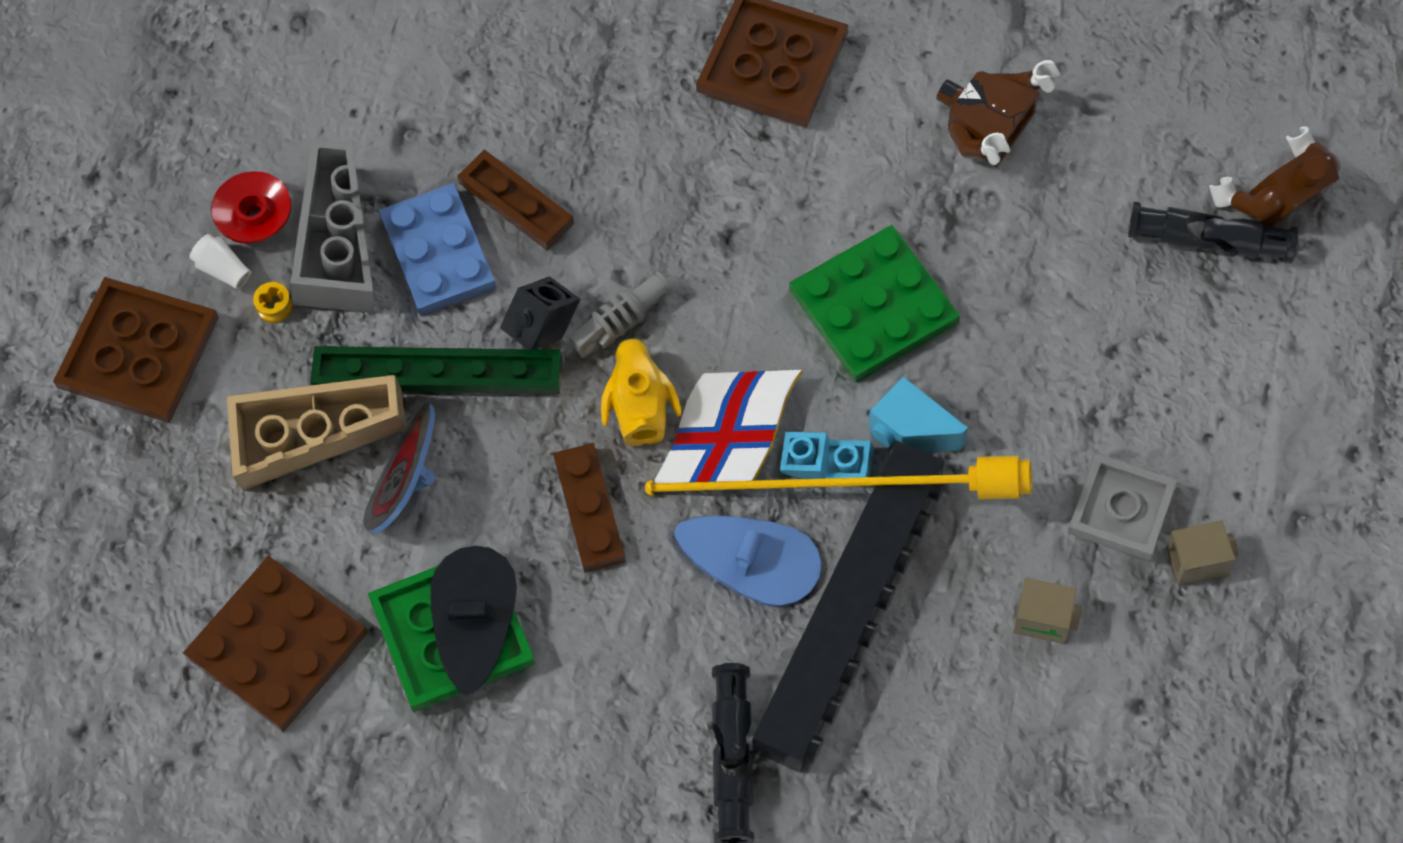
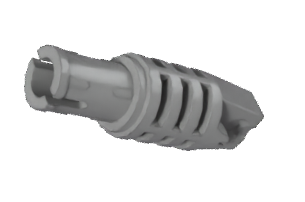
M656 271L632 291L619 292L616 298H611L607 301L606 305L599 307L597 312L591 313L581 322L582 326L570 336L573 349L581 358H585L599 348L605 349L613 344L618 337L620 338L625 335L627 330L630 331L635 327V324L641 323L646 316L645 312L650 307L672 293L669 282L660 272Z

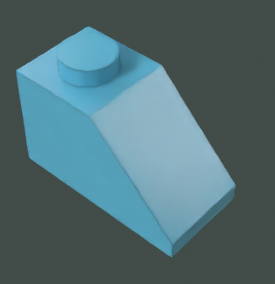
M904 377L870 410L869 415L870 433L884 447L891 446L894 448L896 442L899 441L923 452L960 451L966 444L968 427Z

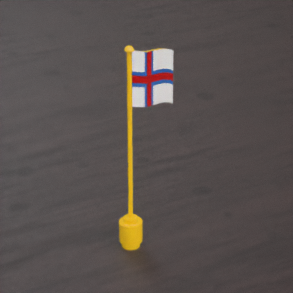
M802 370L704 373L696 383L686 402L679 428L668 456L655 480L651 479L645 484V492L650 496H654L655 492L969 483L970 492L977 491L979 500L1021 499V496L1024 494H1032V464L1030 459L1020 460L1019 455L977 457L976 465L969 466L968 474L755 480L773 447L786 400L803 372Z

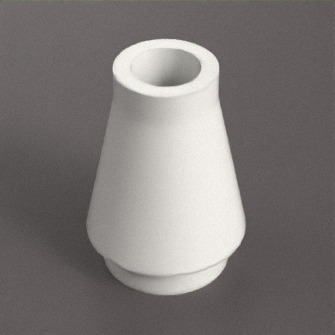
M210 233L204 235L195 244L190 253V259L195 262L196 269L231 285L236 290L242 288L251 277L252 271L241 262L220 236L214 237Z

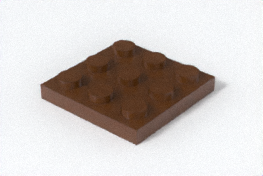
M734 0L697 80L696 91L807 127L848 35V24L771 0Z
M104 277L53 382L58 389L170 423L219 316L214 309Z
M268 555L184 650L183 654L195 666L281 732H284L368 632L363 625Z

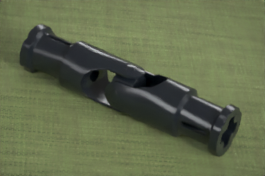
M1134 201L1128 238H1134L1136 235L1160 238L1162 243L1208 250H1218L1221 248L1235 255L1257 258L1259 254L1284 258L1285 263L1291 264L1297 246L1298 227L1292 226L1289 230L1264 226L1262 221L1243 218L1225 220L1218 215L1168 207L1167 210L1141 207L1140 202ZM1197 221L1205 222L1204 230L1200 235L1201 240L1189 234L1186 227L1188 224Z
M724 663L712 667V678L716 679V701L712 704V726L717 741L713 750L714 806L718 807L719 831L714 833V843L754 842V833L750 831L749 807L753 805L752 750L750 744H746V736L752 725L751 703L747 701L746 679L751 675L750 667L741 663ZM745 764L744 777L734 778L728 776L721 765L727 769H734Z

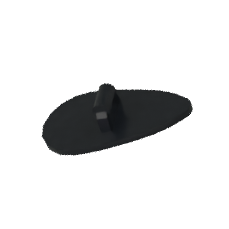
M482 546L460 548L446 556L435 569L431 582V613L440 660L448 678L458 692L463 695H473L488 680L496 667L512 622L518 589L515 571L507 558L492 548Z

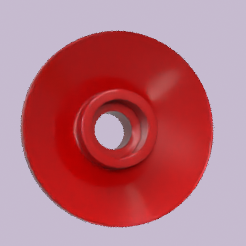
M260 171L240 173L229 178L216 191L211 203L212 220L218 231L232 241L245 244L262 242L276 235L287 223L292 208L291 197L283 182L269 173ZM259 211L257 215L248 217L251 212Z

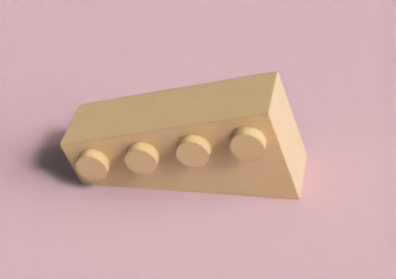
M395 375L227 396L232 476L242 490L406 430L402 390Z

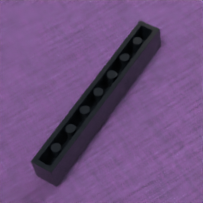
M897 441L880 477L943 475L944 460ZM946 484L879 485L874 487L752 738L753 752L799 773H802L807 761L811 763L816 761L824 739L819 737L825 722L831 725L834 723L842 705V700L837 697L843 684L852 685L861 663L855 659L862 646L870 647L878 629V624L873 621L879 609L887 611L896 591V587L891 585L897 572L904 574L907 570L914 550L909 549L914 535L920 538L923 536L931 514L927 513L926 510L932 499L937 502L940 500Z

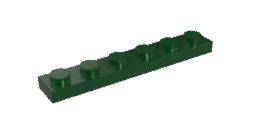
M314 346L310 384L319 385L395 375L402 392L560 394L562 353L561 350L550 349L529 351L528 349Z

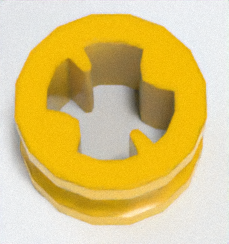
M267 282L261 285L254 293V306L260 318L265 322L280 323L291 314L293 301L287 288L281 283ZM273 297H279L280 302H276L274 308L269 309L266 303H270Z

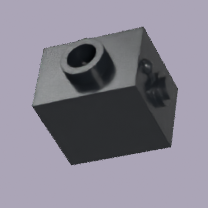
M550 276L517 288L500 329L529 351H533L563 338L581 299Z

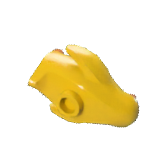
M638 339L624 340L618 345L615 354L616 365L601 396V422L603 426H607L610 411L613 409L621 434L628 446L655 444L664 439L666 402L668 401L672 405L677 416H681L680 400L673 384L651 359L646 345Z

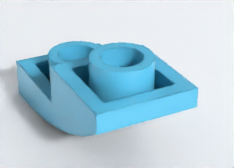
M785 432L780 471L782 474L803 479L871 477L874 446L871 441L830 440L827 433Z

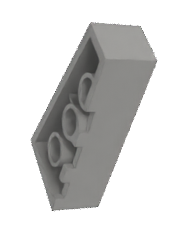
M312 140L290 282L293 305L374 313L373 286L352 144Z

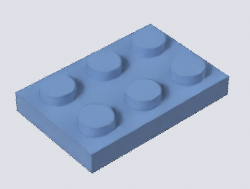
M454 183L379 210L381 220L420 316L496 289L495 280Z

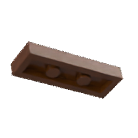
M485 149L457 175L461 186L546 251L574 225V219L570 213Z
M594 443L553 453L584 573L626 562Z

